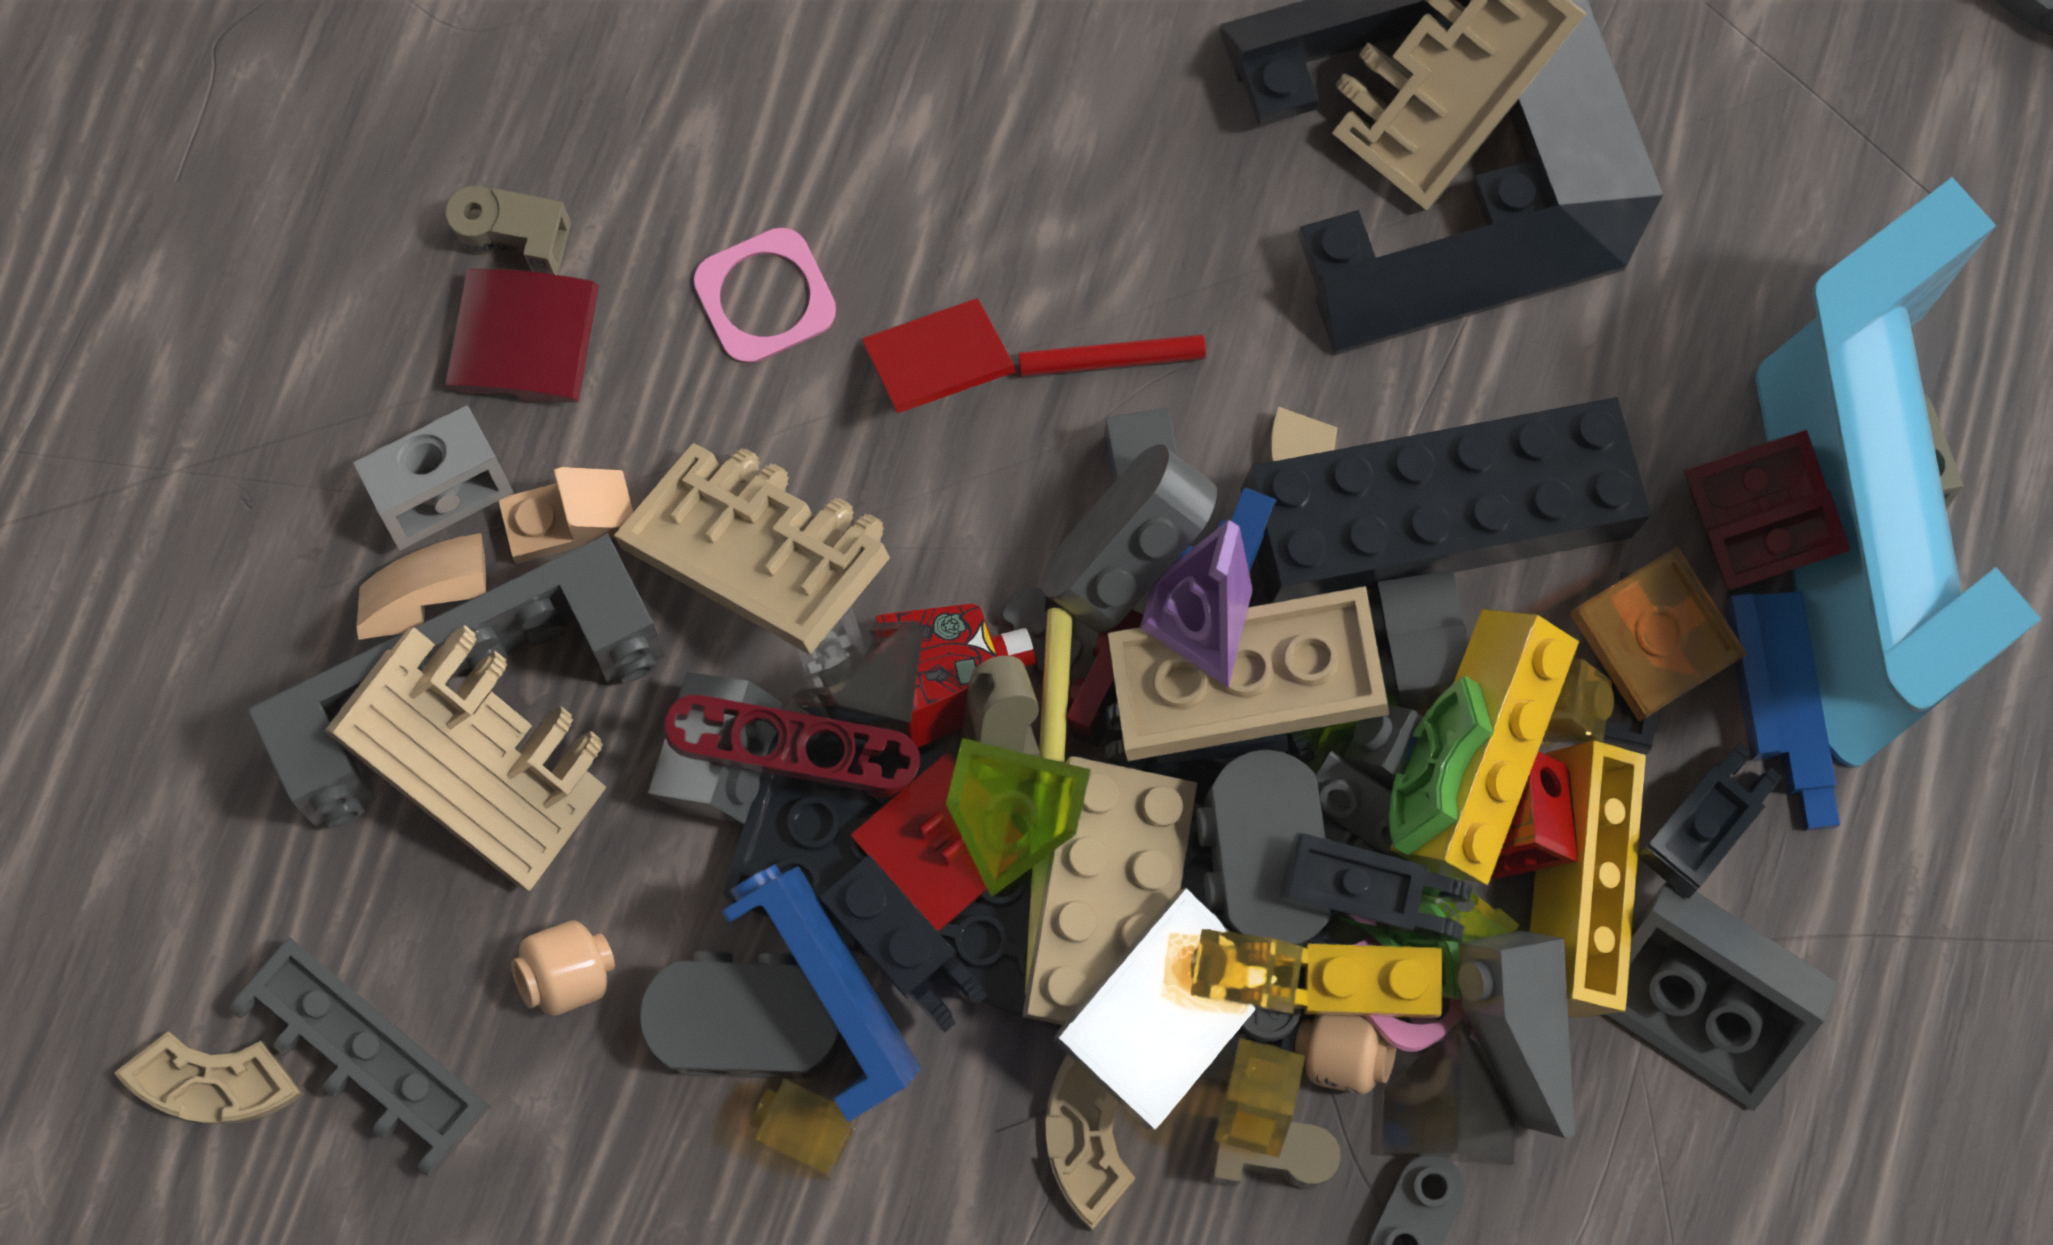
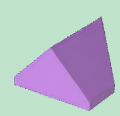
M1228 520L1168 568L1150 589L1140 626L1142 630L1158 639L1227 688H1229L1253 590L1238 525Z

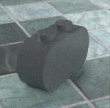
M1158 444L1146 449L1136 457L1057 547L1043 576V594L1061 608L1066 609L1076 619L1096 633H1103L1116 627L1204 529L1216 503V485L1165 445Z
M1259 750L1246 753L1230 762L1221 771L1204 799L1205 807L1197 808L1196 810L1199 844L1201 847L1210 846L1213 872H1206L1204 876L1207 907L1210 912L1221 911L1223 925L1252 953H1254V948L1261 946L1302 947L1326 925L1332 915L1279 901L1293 837L1297 833H1305L1325 839L1317 777L1303 762L1289 754L1273 750Z
M694 952L693 961H676L660 971L648 986L641 1004L640 1021L646 1043L660 1063L676 1076L808 1080L820 1073L831 1062L842 1038V1034L802 968L798 965L794 955L760 954L759 964L733 963V954L726 952Z

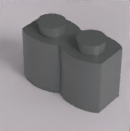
M1453 570L1377 582L1378 602L1369 603L1375 639L1376 641H1385L1388 656L1379 657L1386 695L1395 694L1397 707L1414 711L1430 709L1436 700L1454 683L1469 640L1464 625L1461 601Z

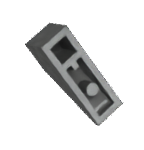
M1517 931L1459 942L1460 969L1458 983L1462 996V1009L1521 1126L1562 1138L1575 1136L1564 938Z

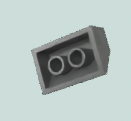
M1665 881L1632 928L1626 1011L1606 1015L1755 1111L1825 1021L1838 982L1700 893L1695 892L1688 900Z

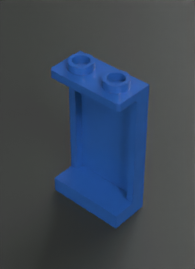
M775 864L731 889L730 891L737 902L721 911L726 921L729 923L760 905L766 909L865 1072L853 1079L834 1098L847 1122L904 1089L922 1068L800 867L798 866L781 874Z

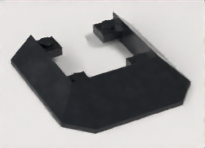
M1303 0L1222 23L1219 26V31L1238 82L1243 81L1258 125L1262 126L1317 110L1319 98L1306 63L1366 46L1367 43L1375 44L1410 34L1426 14L1433 16L1447 29H1450L1454 23L1426 0ZM1472 0L1455 1L1466 8ZM1571 0L1584 10L1587 15L1508 111L1527 161L1475 176L1472 186L1487 226L1377 258L1359 210L1300 226L1298 238L1317 288L1315 301L1334 355L1618 273L1626 269L1663 196V192L1588 0Z

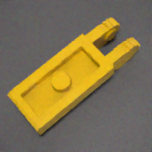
M1308 944L1306 948L1294 946H1261L1254 948L1255 964L1263 965L1266 968L1305 967V990L1284 988L1282 986H1264L1263 988L1253 990L1254 1006L1305 1009V1014L1439 1018L1442 1015V948Z

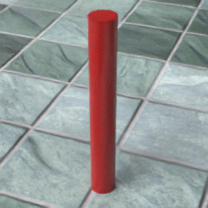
M1203 334L1018 352L1020 377L1206 359V345Z

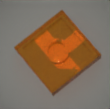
M1678 546L1570 612V615L1638 721L1650 716L1747 655Z

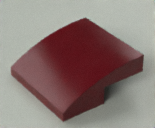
M467 269L445 385L457 394H513L524 403L579 402L599 285L591 280L549 273L505 269Z
M1802 429L1684 469L1700 520L1727 591L1851 551L1831 490H1828L1807 429Z

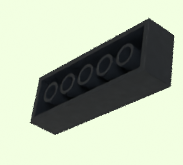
M1618 397L1251 465L1240 488L1241 494L1243 488L1247 487L1276 499L1263 532L1264 537L1257 552V559L1269 604L1360 587L1372 589L1377 588V582L1451 570L1459 572L1629 539L1634 536L1651 516Z

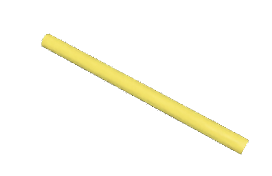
M1051 608L1047 610L1025 995L1027 993L1064 776L1073 615L1064 608Z

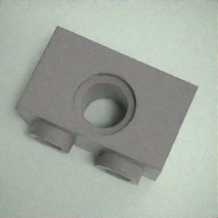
M468 405L446 416L439 417L432 423L391 444L384 445L373 453L353 462L399 551L514 493Z

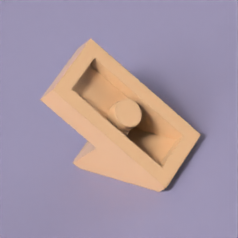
M560 467L554 469L557 480L556 484L509 495L499 500L515 563L518 564L579 548L607 533L610 539H614V534L633 513L623 471Z

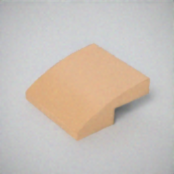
M482 534L461 536L414 551L389 564L364 582L359 589L356 626L358 640L402 634L409 627L415 628L425 623V605L474 599L486 593L485 553Z

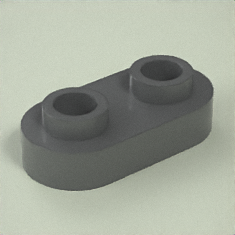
M1433 1154L1420 1156L1407 1164L1401 1171L1369 1237L1368 1245H1392L1395 1237L1400 1235L1409 1237L1415 1245H1443L1465 1197L1466 1186L1460 1169L1451 1160ZM1435 1176L1442 1182L1444 1193L1439 1200L1428 1199L1422 1193L1421 1182L1424 1177Z

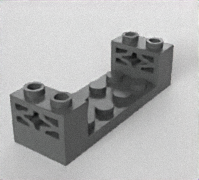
M608 533L415 627L435 644L417 667L421 672L456 629L465 625L476 634L477 640L474 643L475 645L449 680L470 670L473 671L482 658L494 651L507 659L506 652L527 642H530L531 645L546 643L559 636L565 630L564 624L574 619L581 629L608 684L618 679H621L622 683H629L646 676L656 668L655 661L664 657L665 653L654 623ZM404 633L248 709L291 802L317 828L325 824L329 828L345 825L363 814V805L376 799L356 757L328 735L325 729L386 650H392Z

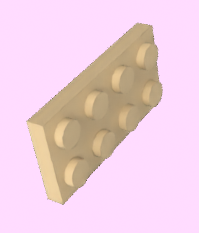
M1366 587L1248 608L1229 688L1140 627L1108 633L1124 748L1128 761L1389 715Z
M1073 756L1066 761L1022 1017L1064 1025L1174 894L1180 890L1197 782Z

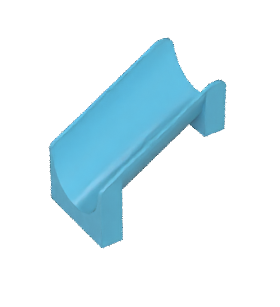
M1953 177L1823 274L1813 287L1812 296L1816 318L1764 359L1756 370L1755 379L1767 441L1802 429L1808 430L1828 490H1831L1851 550L1791 570L1794 591H1802L1830 751L1838 762L1849 768H1859L1964 685L2041 620L2038 614L1997 567L1964 593H1962L1911 330V327L1927 314L1996 227L1992 220Z

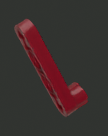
M687 695L678 699L669 708L664 722V736L669 747L677 754L686 758L865 790L868 795L878 799H891L896 792L905 789L915 778L920 766V753L916 744L907 735L894 730L705 695ZM697 710L703 713L702 720L704 724L723 728L724 714L737 717L729 735L730 751L717 749L722 735L702 733L698 743L685 741L686 731L680 727H675L676 720H687L690 711ZM754 721H763L770 724L778 735L777 748L766 756H755L746 751L741 743V731L747 724ZM818 733H828L835 736L843 748L841 761L831 768L815 766L806 754L807 741ZM854 738L865 740L866 744L855 764V774L848 773L847 770L855 755ZM883 752H889L900 760L903 769H897L892 779H886L881 777L882 767L876 763L868 762L871 756H881Z

